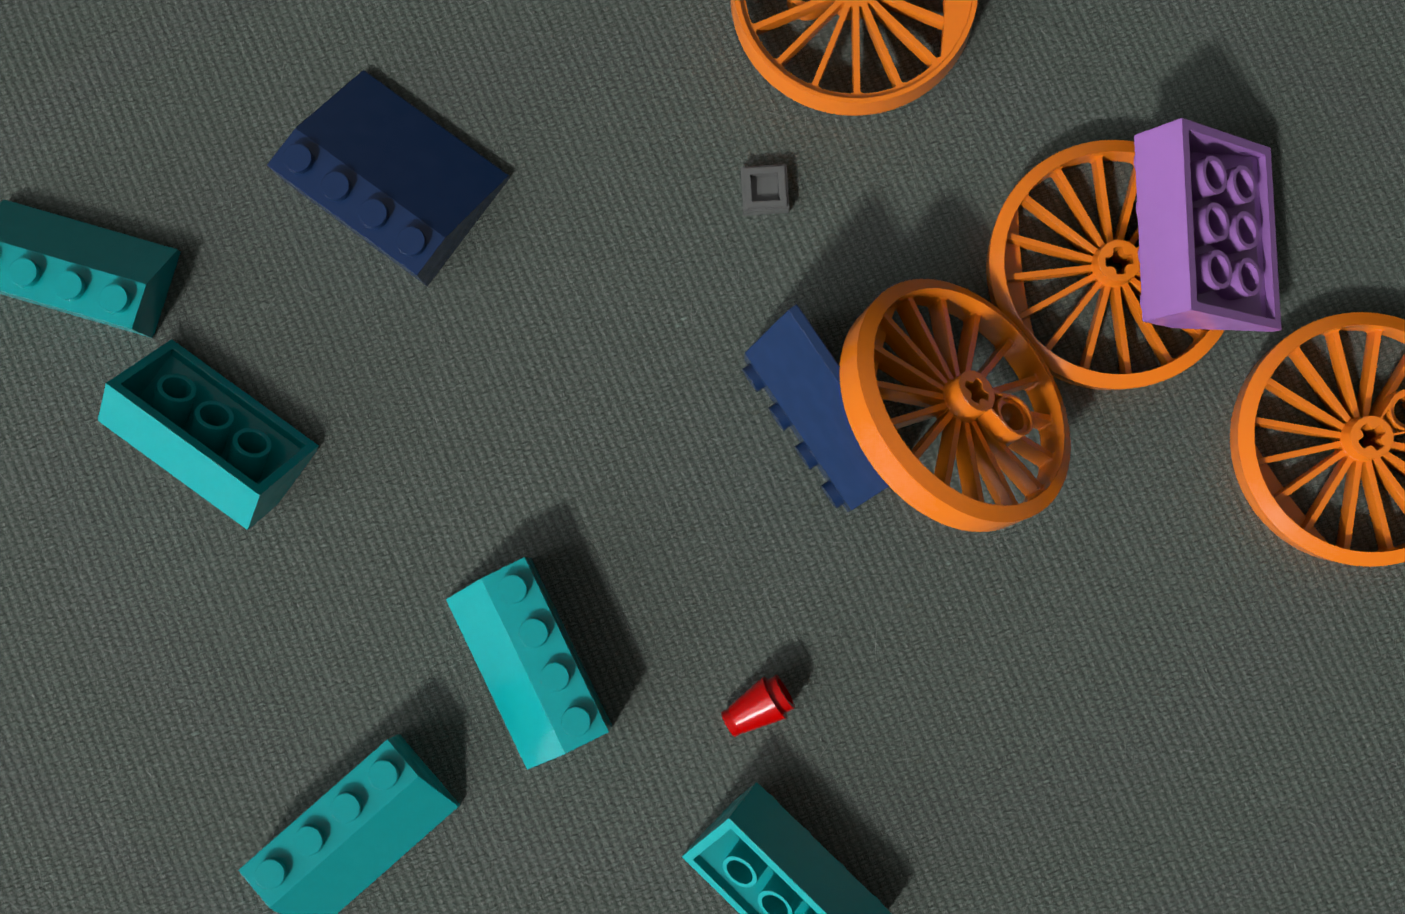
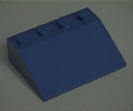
M364 70L299 124L267 164L285 183L427 287L510 179L509 175Z
M796 304L783 314L745 352L744 360L747 366L742 368V371L756 392L764 388L774 404L768 407L780 428L783 431L789 427L792 429L800 441L794 447L805 465L810 470L817 466L827 481L821 485V488L833 506L837 509L843 505L847 512H850L889 487V485L881 478L865 456L849 424L841 395L839 365Z

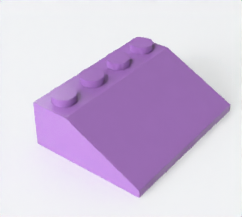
M1184 118L1134 135L1142 321L1180 329L1263 332L1282 330L1271 148Z

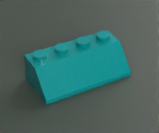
M5 199L0 202V294L153 338L181 251Z
M172 339L105 384L98 416L100 423L247 530L278 505L319 447V445Z
M523 557L477 580L446 599L527 770L562 756L610 732L613 726L532 558Z
M397 734L381 744L238 871L266 905L279 914H338L457 809L460 804L400 734Z
M757 782L736 798L682 855V858L739 914H892L876 896L871 894L841 862L834 858L806 828L797 822Z

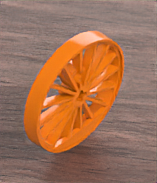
M730 0L732 18L739 41L751 63L773 87L792 100L809 108L847 116L871 115L899 108L918 99L936 86L949 73L961 56L971 34L978 0H943L942 16L903 0H810L808 2L803 0H787L788 10L757 23H752L748 14L746 0ZM886 9L942 30L940 57H935ZM838 14L840 17L813 82L807 83L787 71L784 66ZM873 15L914 53L928 69L912 80L902 82ZM861 18L892 85L891 89L873 93H862L860 91L859 19ZM797 19L804 21L817 19L777 59L771 56L758 37L760 34ZM846 20H851L852 93L850 94L834 92L819 87Z
M1099 140L1082 143L1064 149L1039 163L1019 181L1009 194L998 215L989 241L986 275L991 303L1007 315L1023 331L1042 356L1053 377L1084 388L1123 390L1149 386L1165 381L1180 374L1199 361L1215 345L1225 331L1182 329L1193 337L1194 340L1184 352L1173 359L1153 325L1142 321V309L1135 294L1139 297L1141 296L1140 262L1138 259L1139 246L1137 248L1134 246L1139 239L1138 227L1127 241L1124 240L1137 193L1136 171L1134 168V141ZM1103 161L1126 162L1133 165L1114 239ZM1082 163L1091 164L1101 236L1064 175L1063 169ZM1051 177L1088 241L1029 196V192L1046 178ZM1020 205L1081 252L1020 236L1018 207ZM1020 248L1078 263L1082 266L1022 272ZM1110 257H1112L1113 263H1121L1122 269L1116 273L1115 267H1107L1106 261ZM1088 275L1028 309L1024 282ZM1093 283L1045 346L1037 340L1033 333L1030 316L1085 285ZM1100 289L1081 362L1077 366L1051 352V349ZM1108 297L1110 298L1120 374L1089 370ZM1122 299L1159 360L1160 367L1144 372L1132 373Z
M913 279L893 285L882 292L855 320L849 329L842 347L839 368L840 388L845 412L856 440L871 465L889 487L909 505L925 516L955 529L970 532L996 531L1043 511L1056 498L1066 479L1070 462L1071 440L1066 409L1060 391L1038 350L1023 331L1001 310L986 299L961 286L941 280ZM917 305L926 306L929 309L934 339ZM895 309L897 310L910 338L892 319ZM949 314L963 321L957 354ZM978 332H980L994 345L995 350L976 372L971 370L977 336ZM884 341L900 358L883 348ZM1004 357L1019 380L992 388L986 377L1001 358ZM877 370H882L906 386L878 381L876 378ZM1025 390L1034 412L1030 411L1028 406L1019 397L1011 394ZM882 399L925 408L890 419ZM936 417L937 420L912 450L909 449L896 430ZM1032 428L1039 431L1041 446L1025 436ZM942 431L935 472L933 474L920 462L919 458ZM1012 451L1038 466L1037 479ZM955 455L962 493L950 487ZM1002 471L1024 494L1025 500L1022 503L1018 504ZM979 473L995 504L984 502Z
M1371 312L1342 313L1311 322L1288 335L1262 356L1246 377L1237 396L1231 418L1230 450L1235 475L1246 500L1261 521L1278 537L1296 549L1320 559L1354 566L1374 567L1405 562V543L1393 546L1376 480L1377 476L1405 514V490L1386 466H1390L1405 476V461L1389 452L1405 453V443L1394 442V436L1405 434V424L1401 423L1394 414V407L1398 400L1403 402L1401 405L1405 409V389L1396 392L1405 377V353L1371 407L1381 335L1405 344V319ZM1339 331H1364L1367 333L1357 401ZM1315 336H1325L1341 403L1300 349L1301 344ZM1287 356L1295 364L1331 415L1270 378ZM1264 389L1330 430L1256 417ZM1255 426L1329 439L1332 442L1263 457L1255 445ZM1362 431H1364L1368 437L1363 441L1364 447H1362L1359 443V440L1362 439V437L1364 436ZM1332 449L1335 450L1285 487L1281 485L1268 466V463ZM1338 461L1308 512L1304 515L1289 495ZM1346 474L1335 546L1325 540L1314 527V524ZM1360 478L1378 544V550L1375 552H1362L1350 549Z

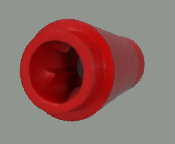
M774 675L769 679L763 676L733 702L729 708L722 711L721 715L730 733L736 737L742 733L787 719V713L795 708V704L787 687L778 675Z

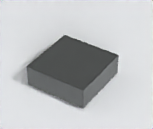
M786 164L740 167L743 216L789 213Z

